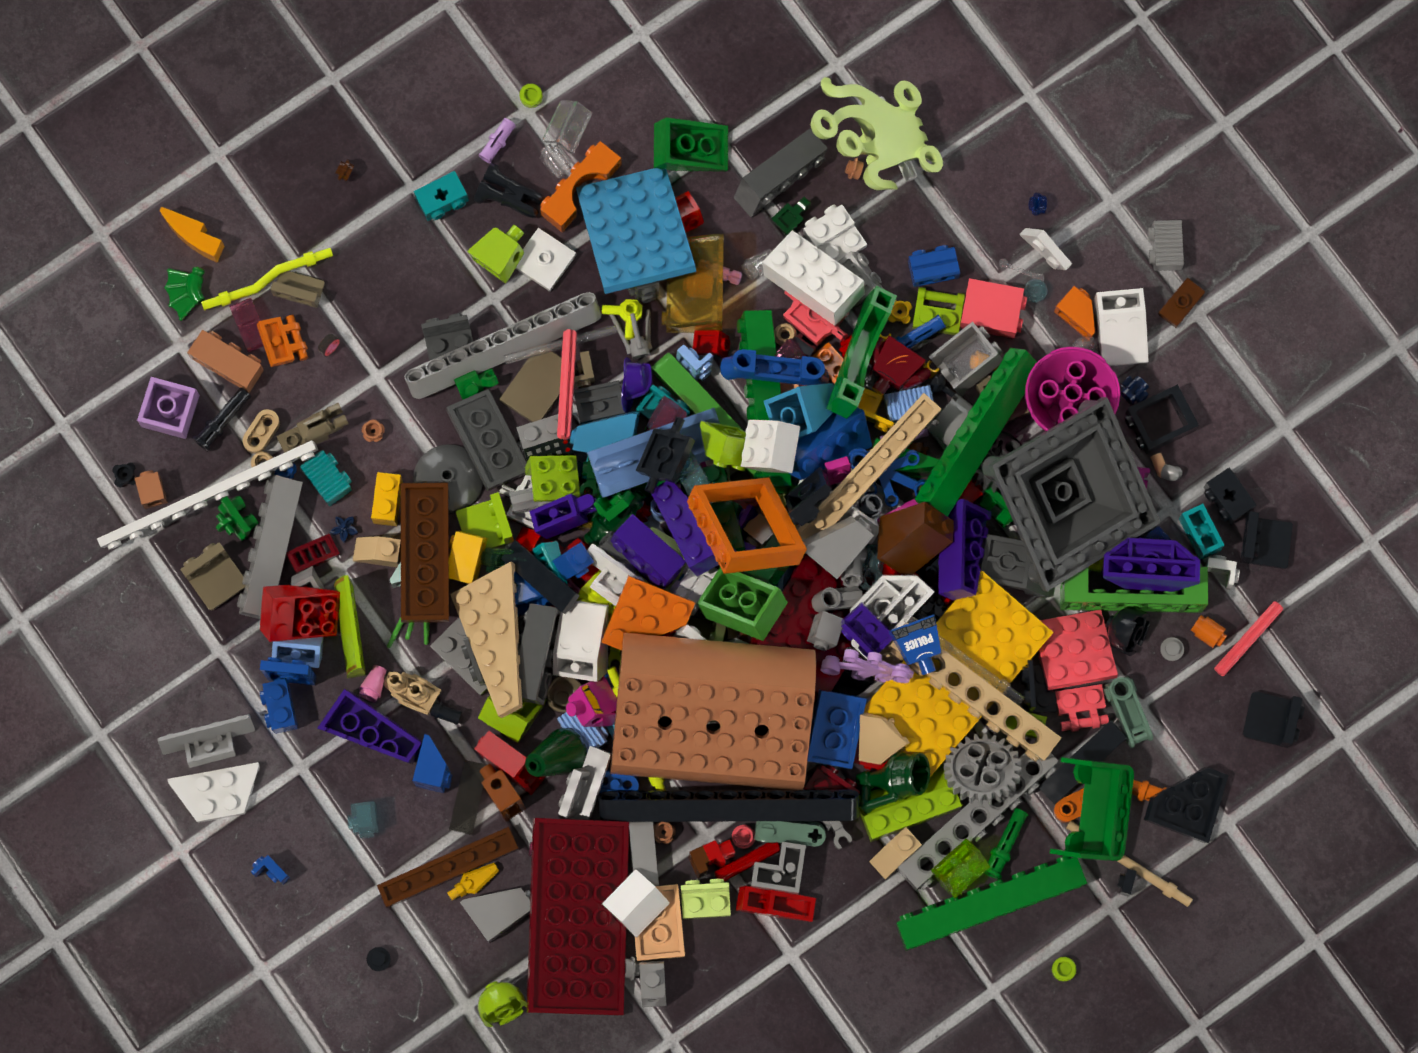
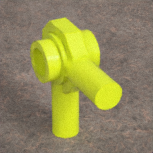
M626 299L620 306L602 305V314L620 315L626 322L625 339H633L634 331L630 314H635L636 322L642 318V305L639 301Z

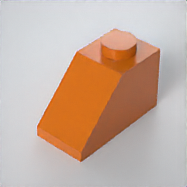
M1073 286L1057 304L1054 312L1090 342L1095 333L1092 300L1084 289H1078Z

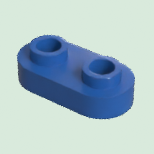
M607 769L605 777L608 778V782L602 783L599 793L605 791H638L639 779L637 776L610 774V769ZM629 780L632 786L626 787L623 782Z

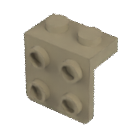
M220 542L216 545L215 543L208 545L204 548L203 554L197 558L191 557L184 562V567L180 569L209 610H215L245 589V585L242 584L244 576Z

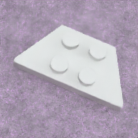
M257 762L170 778L168 783L198 823L243 815L246 813L249 804L248 800L252 794L260 764Z

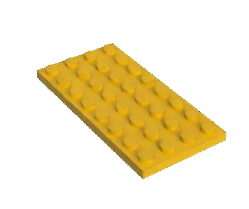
M982 570L980 571L976 595L956 599L936 622L940 647L1001 693L1019 674L1022 666L1027 664V660H1031L1054 633ZM933 658L932 660L936 671L933 672H938L941 666L940 662L937 659ZM914 672L909 683H898L893 680L886 681L866 703L864 713L882 716L887 720L893 718L895 721L894 726L901 736H906L910 742L900 752L910 755L916 752L923 753L928 759L931 777L944 762L946 755H950V748H955L979 719L967 711L969 707L964 703L957 704L948 697L949 692L944 688L938 690L928 682L930 680L928 676H920ZM950 673L948 683L951 686H957L960 682L959 676L956 673ZM970 687L967 691V696L970 700L975 701L979 697V692L976 688ZM990 701L986 706V710H988L994 702Z

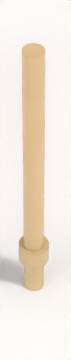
M1070 821L1066 829L1071 832L1079 831V825ZM1126 855L1117 861L1128 869L1137 871V875L1163 891L1162 894L1168 898L1173 897L1187 907L1193 899L1178 890V886L1172 882L1167 883Z

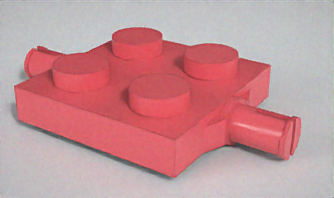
M784 292L785 295L793 300L791 307L783 314L784 319L816 346L831 334L836 336L841 342L844 341V338H847L848 334L840 329L839 325L849 315V312L834 326L788 292Z

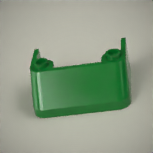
M1061 757V762L1075 764L1073 773L1076 781L1084 784L1079 831H1072L1066 837L1065 850L1050 849V854L1080 859L1121 860L1125 853L1134 781L1132 767L1115 763Z

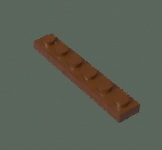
M506 827L378 884L377 888L386 908L512 853L518 850V846L510 828Z

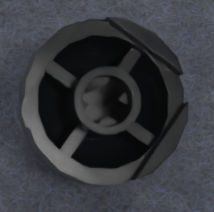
M1127 607L1118 611L1115 615H1111L1107 621L1106 628H1108V638L1113 648L1128 656L1134 655L1136 651L1133 649L1136 644L1141 646L1148 633L1150 621L1146 620V617H1150V614L1137 608Z

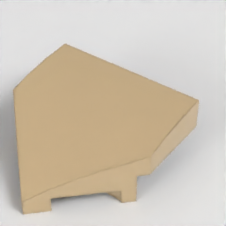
M869 713L860 715L859 761L881 765L910 743L906 736L902 737L894 726L895 721L893 718L887 720L885 717Z

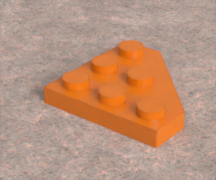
M628 575L601 642L622 651L623 633L655 636L669 633L687 625L695 602Z

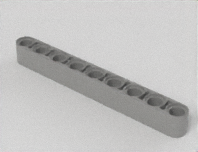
M590 292L580 294L410 369L404 377L411 395L416 399L427 397L454 385V379L475 370L479 374L563 337V332L567 329L576 331L595 323L602 316L596 296Z

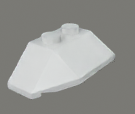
M882 575L853 605L850 612L863 602L889 630L903 626L931 597L934 590L917 575ZM854 639L851 640L852 646L860 652L858 649L860 645Z

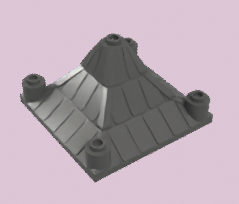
M1102 397L1097 401H1083L1079 406L1078 413L1062 423L1057 424L1005 456H990L983 463V474L988 479L996 481L1029 559L1032 562L1028 569L1029 579L1039 584L1043 591L1051 590L1104 557L1105 553L1111 551L1125 539L1137 538L1161 523L1107 397Z

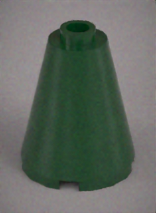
M570 728L556 729L527 756L525 761L526 769L535 777L569 775L573 769L583 767L587 755L586 745L581 743L579 739L581 736Z

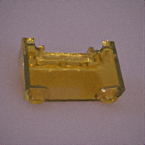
M724 234L687 237L696 272L667 279L666 311H662V325H666V333H694V330L722 331Z

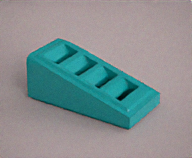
M558 541L541 543L533 548L534 555L568 584L567 580H564L552 562L561 555Z

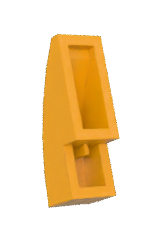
M161 207L160 212L163 218L185 244L202 256L216 263L218 262L225 247L222 240L205 234L207 228L204 223Z

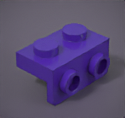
M863 602L841 621V627L843 628L841 632L850 641L854 639L860 645L858 649L865 657H868L869 652L879 653L892 641L889 634L890 630Z

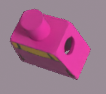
M605 676L598 682L590 681L580 686L568 697L569 703L566 705V712L571 717L577 716L582 726H612L615 723L617 698Z

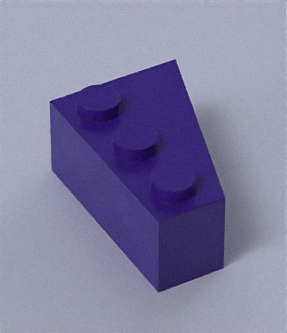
M634 514L620 526L611 538L613 547L625 556L646 581L666 590L679 576L686 563L677 552Z

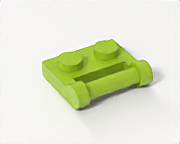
M919 287L912 329H916L939 315L946 328L941 329L937 333L956 335L960 329L965 294L958 293V295L928 291L924 287ZM924 299L956 304L955 310L926 306L923 303Z

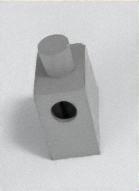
M664 960L640 961L642 1007L666 1006Z

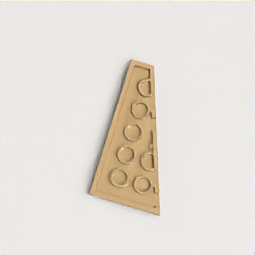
M512 561L450 594L496 712L501 718L523 707L521 679L519 678L520 656L518 655L517 646L519 643L518 612L517 607H515V564Z

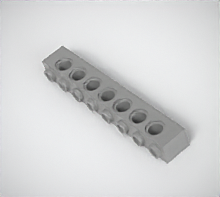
M1024 753L1019 758L1021 759L1022 775H1020L1021 789L1019 791L1009 790L1008 798L1001 795L1003 806L994 807L992 804L989 805L987 800H983L980 806L978 800L975 799L972 804H967L898 866L897 871L915 891L920 887L925 890L934 881L931 877L938 871L940 874L945 872L952 865L949 861L955 855L958 858L964 855L969 850L967 845L973 839L978 842L987 834L984 830L990 824L996 826L1004 818L1002 813L1008 808L1011 810L1015 809L1022 802L1020 797L1025 792L1030 795L1040 786L1037 782L1043 776L1048 779L1057 770L1055 765L1059 761L1054 755L1050 753L1045 761L1038 759L1035 762ZM1028 764L1036 765L1038 774L1034 776L1029 775L1026 772V766ZM977 811L983 812L986 817L985 822H975L973 813ZM959 827L965 828L968 831V837L959 839L955 834V830ZM941 843H946L950 846L951 851L948 855H942L938 852L937 846ZM929 859L933 864V868L930 871L922 870L920 867L921 860Z

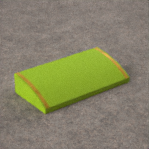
M344 575L335 581L334 590L340 592L338 618L347 678L366 676L354 587L349 575Z

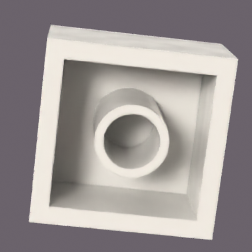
M748 420L741 467L761 472L792 473L800 426L782 421Z

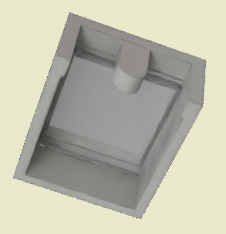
M973 321L929 356L960 397L999 366L1003 360L1000 356L1003 353L995 341L990 344L987 340L990 337L983 326L978 328Z

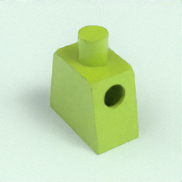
M513 225L506 234L495 227L467 252L473 261L506 284L524 255L523 249L517 243L524 232L516 225Z

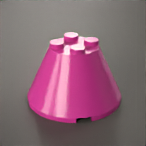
M1080 347L1059 348L1044 356L1032 368L1025 387V399L1028 410L1034 421L1045 431L1078 413L1080 404L1085 400L1097 401L1102 397H1107L1114 414H1116L1120 402V386L1115 372H1113L1103 357L1091 350Z

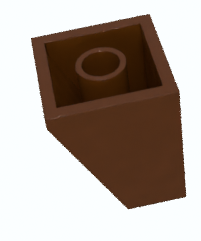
M926 502L880 516L877 559L902 575H913L953 542L954 521Z

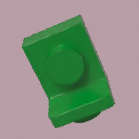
M629 490L622 495L617 493L611 500L599 495L594 502V506L599 515L611 521L630 505L635 496Z

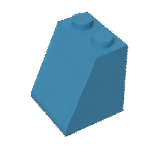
M833 383L799 386L765 400L764 404L769 420L800 426L798 438L816 432L833 413L826 409L834 388Z
M633 411L580 424L571 433L570 444H574L573 450L587 453L634 436L637 433L640 412Z

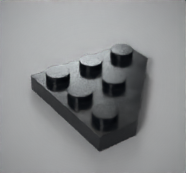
M1209 767L1198 770L1150 797L1144 820L1202 843H1209L1229 775Z

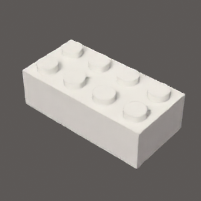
M793 230L762 262L765 277L834 326L865 295L864 280Z

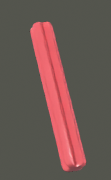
M1274 601L1215 666L1214 670L1219 675L1225 676L1283 611V607Z

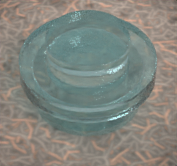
M1032 279L1026 283L1024 295L1031 302H1040L1047 295V286L1039 279Z

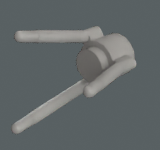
M646 310V340H644L643 336L640 337L635 314H630L635 338L630 340L631 344L625 339V334L615 315H610L626 347L627 355L631 354L632 359L649 356V350H652L650 310Z

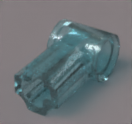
M867 544L865 546L867 556L862 565L863 582L858 586L863 594L871 587L866 581L867 576L872 580V585L882 576L884 563L877 559L878 545Z

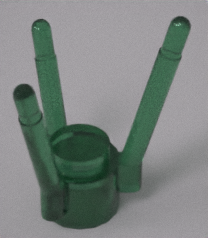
M487 547L482 552L481 563L487 567L486 572L490 573L505 564L501 559L504 554H513L514 551L512 549H493Z

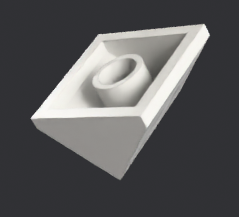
M635 869L602 904L637 938L670 902L650 881Z

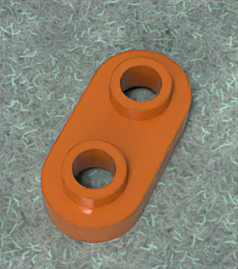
M1084 788L1060 799L1055 804L1054 815L1057 820L1068 823L1081 817ZM1069 806L1071 812L1069 814L1063 813L1062 807Z

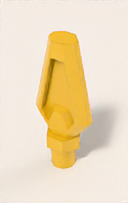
M494 863L467 872L463 874L460 883L454 885L455 888L447 892L451 900L459 896L463 897L466 893L476 894L499 870Z

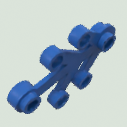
M864 448L851 450L848 454L850 468L854 469L859 464L855 460L856 456L860 455L864 458L870 451ZM909 450L905 456L897 458L879 477L885 494L886 505L894 507L899 502V496L893 490L890 479L913 489L915 496L919 493V487L926 482V479L917 481L896 471V469L908 465H917L920 461L917 451ZM910 455H915L917 459L915 461H910L908 457ZM874 483V484L872 485V486L875 488V490H874L873 492H868V491H866L864 494H865V495H867V494H875V495H876V494H877V485H876V483ZM892 495L896 497V500L889 502L887 498Z

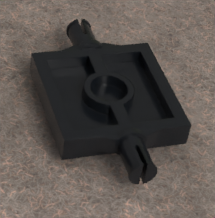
M676 416L671 429H653L636 468L639 474L650 477L644 489L648 493L654 494L658 481H668L676 484L695 443L693 438L680 433L685 422L683 418Z

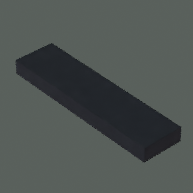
M514 540L501 558L506 564L512 561L515 564V572L564 614L569 611L580 596L519 541Z

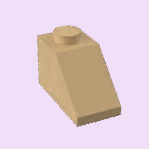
M379 536L356 538L353 562L398 567L401 562V539Z
M905 827L869 862L886 880L922 844Z

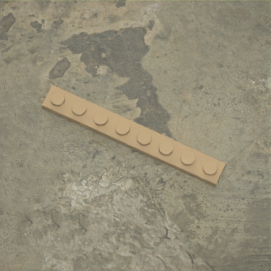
M923 393L819 506L820 512L817 518L811 523H806L799 527L797 531L801 539L804 540L838 523L942 409Z

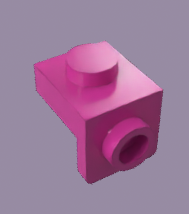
M847 456L824 463V471L827 473L830 485L842 482L851 472Z

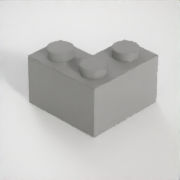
M782 842L779 865L755 862L751 887L799 895L806 845Z

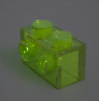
M965 839L930 871L939 884L951 896L956 898L981 876L990 865L980 850Z

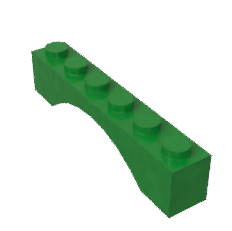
M876 285L865 298L826 409L847 419L858 408L865 389L864 382L870 358L892 312L897 295Z

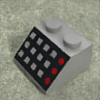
M558 414L516 427L526 461H528L530 456H574L570 439L563 440L557 437Z

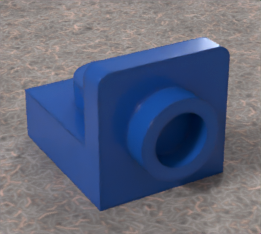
M269 855L265 858L261 856L252 865L254 869L251 870V873L255 877H258L267 868L266 874L274 883L279 880L284 885L290 879Z

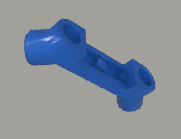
M742 349L736 351L733 356L723 358L720 366L721 374L726 380L744 378L806 386L827 384L829 381V372L825 369L823 362L815 357L802 356L801 359L758 355L755 350Z

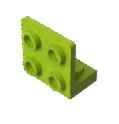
M576 456L529 457L525 466L526 476H531L533 501L552 502L569 494L580 497Z
M499 492L491 494V500L456 511L462 532L488 538L485 551L514 542Z

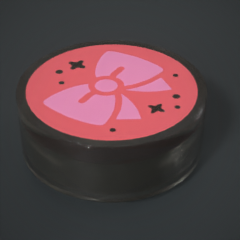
M333 333L328 334L320 342L318 351L324 357L330 356L339 346L340 339Z

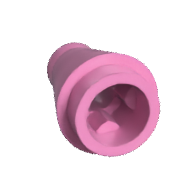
M374 665L359 687V696L365 700L376 702L381 697L387 670L381 666Z

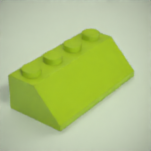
M944 765L939 766L932 774L928 788L922 795L908 796L902 801L897 800L896 802L872 809L868 814L864 813L860 808V815L871 842L901 832L905 827L909 829L961 809L962 805L958 794L954 795L953 787L948 788L947 780H945ZM881 788L872 790L871 800L889 793Z

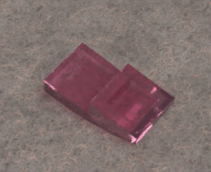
M248 298L230 305L229 307L247 351L251 352L263 347L264 345L257 327L260 318L252 299Z

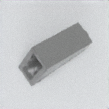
M850 516L802 541L807 548L805 553L838 579L874 535L869 531L871 526L862 518H859L857 521Z
M522 888L464 899L460 903L488 943H490L530 914L531 893L529 890L524 893Z

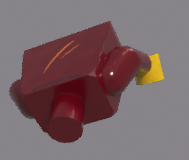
M890 333L887 337L880 334L870 358V365L873 367L872 373L878 377L872 389L884 396L890 386L897 391H900L902 388L910 389L922 384L928 378H933L939 371V368L932 370L929 367L932 361H928L925 365V359L891 337Z

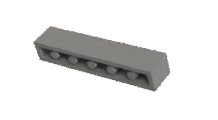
M275 475L270 480H267L265 484L264 494H267L265 503H261L258 514L261 517L260 526L256 525L253 539H256L255 547L250 549L248 555V562H251L249 571L244 573L242 584L245 585L243 594L240 593L237 607L240 608L239 614L261 619L263 587L279 585L303 482Z

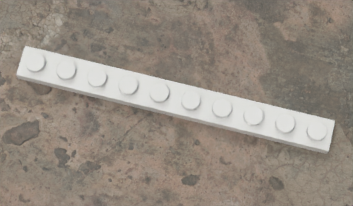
M311 440L97 538L99 545L102 548L108 547L109 550L122 545L121 540L128 537L130 540L136 539L143 535V530L150 527L151 530L158 529L164 526L163 521L172 518L173 521L184 517L186 515L185 511L194 508L196 511L207 506V501L213 498L218 501L229 496L228 491L235 488L237 491L249 487V482L257 478L259 481L271 477V472L276 469L284 471L293 467L292 462L301 459L302 462L309 460L315 456L314 452L318 451L316 443Z

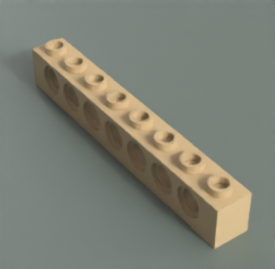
M892 640L888 646L892 650L890 654L899 661H902L903 657ZM942 648L940 654L931 657L932 659H937L941 665L938 672L925 674L930 678L928 682L938 690L944 688L949 692L948 697L957 704L964 703L969 707L967 711L977 719L980 716L988 721L986 725L996 733L999 731L1007 735L1006 741L1016 748L1019 745L1027 750L1025 755L1033 761L1037 762L1038 759L1040 761L1046 760L1060 741L1061 737ZM918 662L910 665L912 671L920 676L922 675ZM950 673H956L959 676L960 682L957 686H951L948 683ZM970 687L976 688L979 692V697L975 701L970 700L967 696V691ZM990 701L995 702L998 706V712L995 715H990L986 710V706ZM1009 716H1013L1017 720V726L1013 730L1006 726V719ZM1029 730L1034 731L1037 737L1033 744H1029L1025 740V734Z

